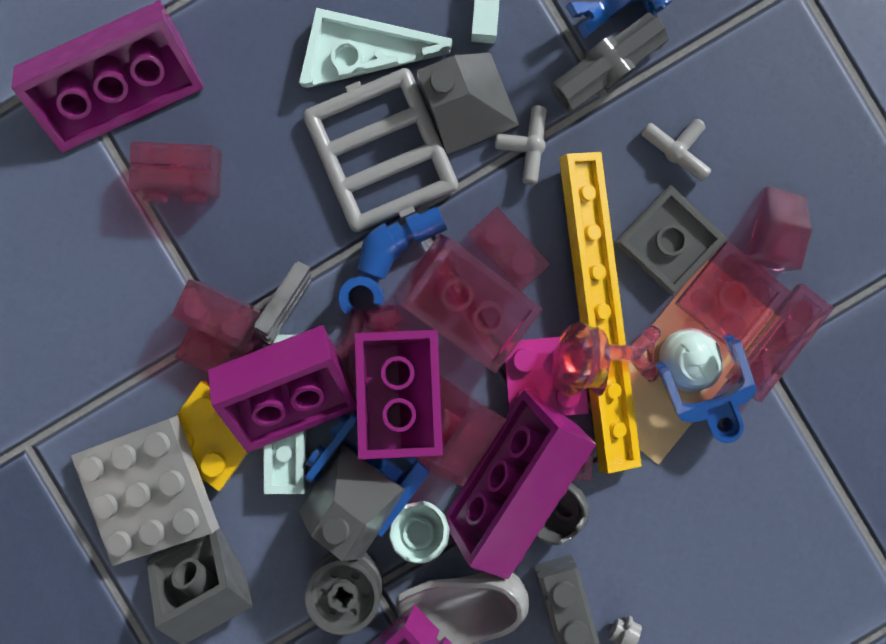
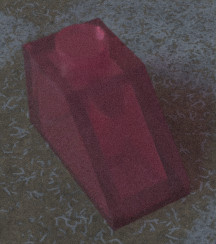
M769 186L765 187L746 255V263L779 272L802 269L812 232L806 196Z

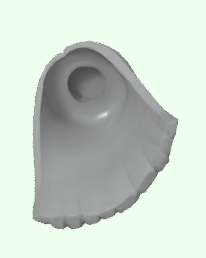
M481 571L463 577L430 580L402 592L396 600L399 617L415 604L440 630L437 639L440 641L446 637L452 644H480L505 636L514 631L524 621L529 611L527 590L520 578L514 573L511 574L509 579Z

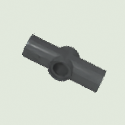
M648 12L617 36L610 35L594 46L584 56L582 62L569 69L552 83L551 88L562 107L572 113L604 88L609 90L636 69L638 63L662 48L669 40L666 27L658 16Z

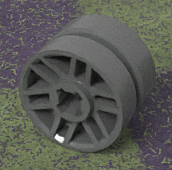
M331 552L326 554L316 566L305 592L306 608L314 623L324 631L336 635H349L364 629L375 617L382 594L383 575L378 563L367 552L362 559L343 562Z

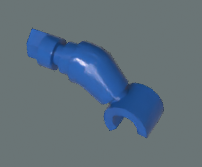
M437 206L421 214L416 212L406 217V223L399 225L398 222L389 226L386 223L381 224L363 239L357 270H360L361 274L345 282L339 291L338 301L340 308L346 315H349L355 309L351 300L353 292L363 286L372 291L374 296L373 303L384 306L385 296L378 282L380 278H386L394 261L401 257L400 252L409 249L408 243L414 240L419 244L448 230Z

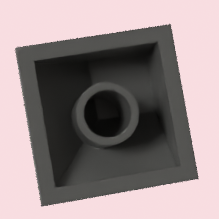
M491 53L453 55L416 70L418 86L447 156L495 137L497 134H502L519 127L518 120Z
M341 444L303 503L299 513L310 536L342 562L362 559L406 489L365 459H358L357 453L346 445Z

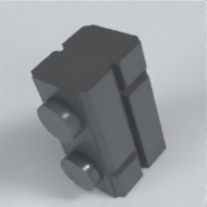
M571 555L535 565V572L556 644H600L580 573Z

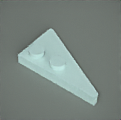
M316 8L299 83L302 87L310 88L450 54L452 39Z

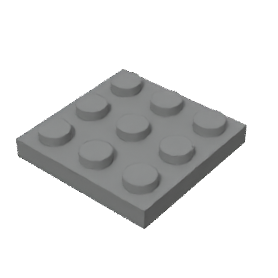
M178 416L71 455L112 566L212 534L219 529L217 519Z

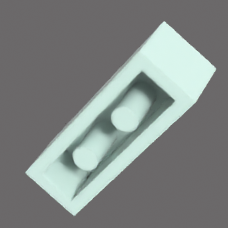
M474 0L471 42L495 44L499 0Z

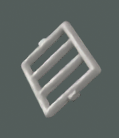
M399 69L364 85H361L360 81L346 86L347 92L304 111L303 119L352 231H363L398 215L403 219L416 213L414 208L457 190L458 180L412 72L409 69ZM401 87L409 105L408 109L330 142L321 120ZM417 124L425 143L424 145L345 178L337 156L409 125ZM432 159L440 181L365 213H360L352 192Z

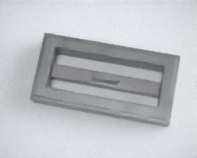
M299 261L294 263L254 324L258 341L267 346L273 344L312 283L309 266Z

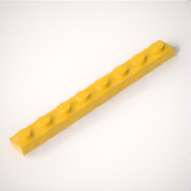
M601 152L572 153L559 157L588 386L593 383L600 369L604 368L608 372L603 384L598 388H589L599 472L609 474L641 467L642 465Z

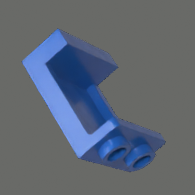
M357 410L350 417L345 414L338 419L329 431L335 438L326 449L319 445L305 463L311 468L304 477L310 483L313 479L318 482L341 444L346 445L358 454ZM420 457L365 459L406 489L378 532L380 537L383 536L429 475L431 465Z

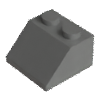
M220 527L212 534L169 547L146 560L155 628L180 644L189 643L253 607L246 573Z

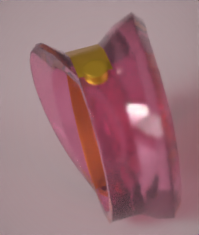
M578 321L572 323L561 335L553 360L552 373L556 388L565 396H574L586 388H590L597 396H601L605 392L611 357L609 341L602 329L591 327Z

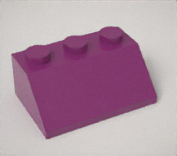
M324 325L208 370L212 407L247 453L357 410L356 397L339 354Z
M438 330L354 333L358 459L443 456Z

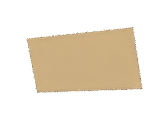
M709 260L682 287L627 355L639 450L658 465L692 424L691 422L680 420L676 415L655 366L656 363H659V350L665 339L677 330L696 328L710 334L719 344L723 357V370L718 381L713 386L698 392H687L677 388L682 402L698 403L712 399L736 370L723 336L731 334L735 339H739L747 357L779 318ZM589 402L588 408L591 410V403Z

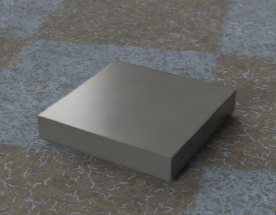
M669 185L614 244L666 293L674 296L728 238L672 185Z

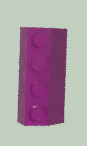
M160 0L15 65L11 85L12 90L61 153L204 89L182 37Z
M524 389L445 514L450 533L469 567L505 579H509L517 565L522 561L526 551L542 530L547 519L560 499L565 495L568 487L596 446V443L575 422Z

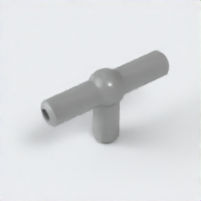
M540 105L531 108L528 137L497 134L495 139V148L498 150L526 152L522 178L523 183L526 185H536L538 183L541 154L546 147L543 137L547 109Z
M693 119L676 140H673L653 123H648L641 132V136L665 153L668 161L679 164L699 181H704L711 173V168L688 151L706 128L704 122L700 119Z

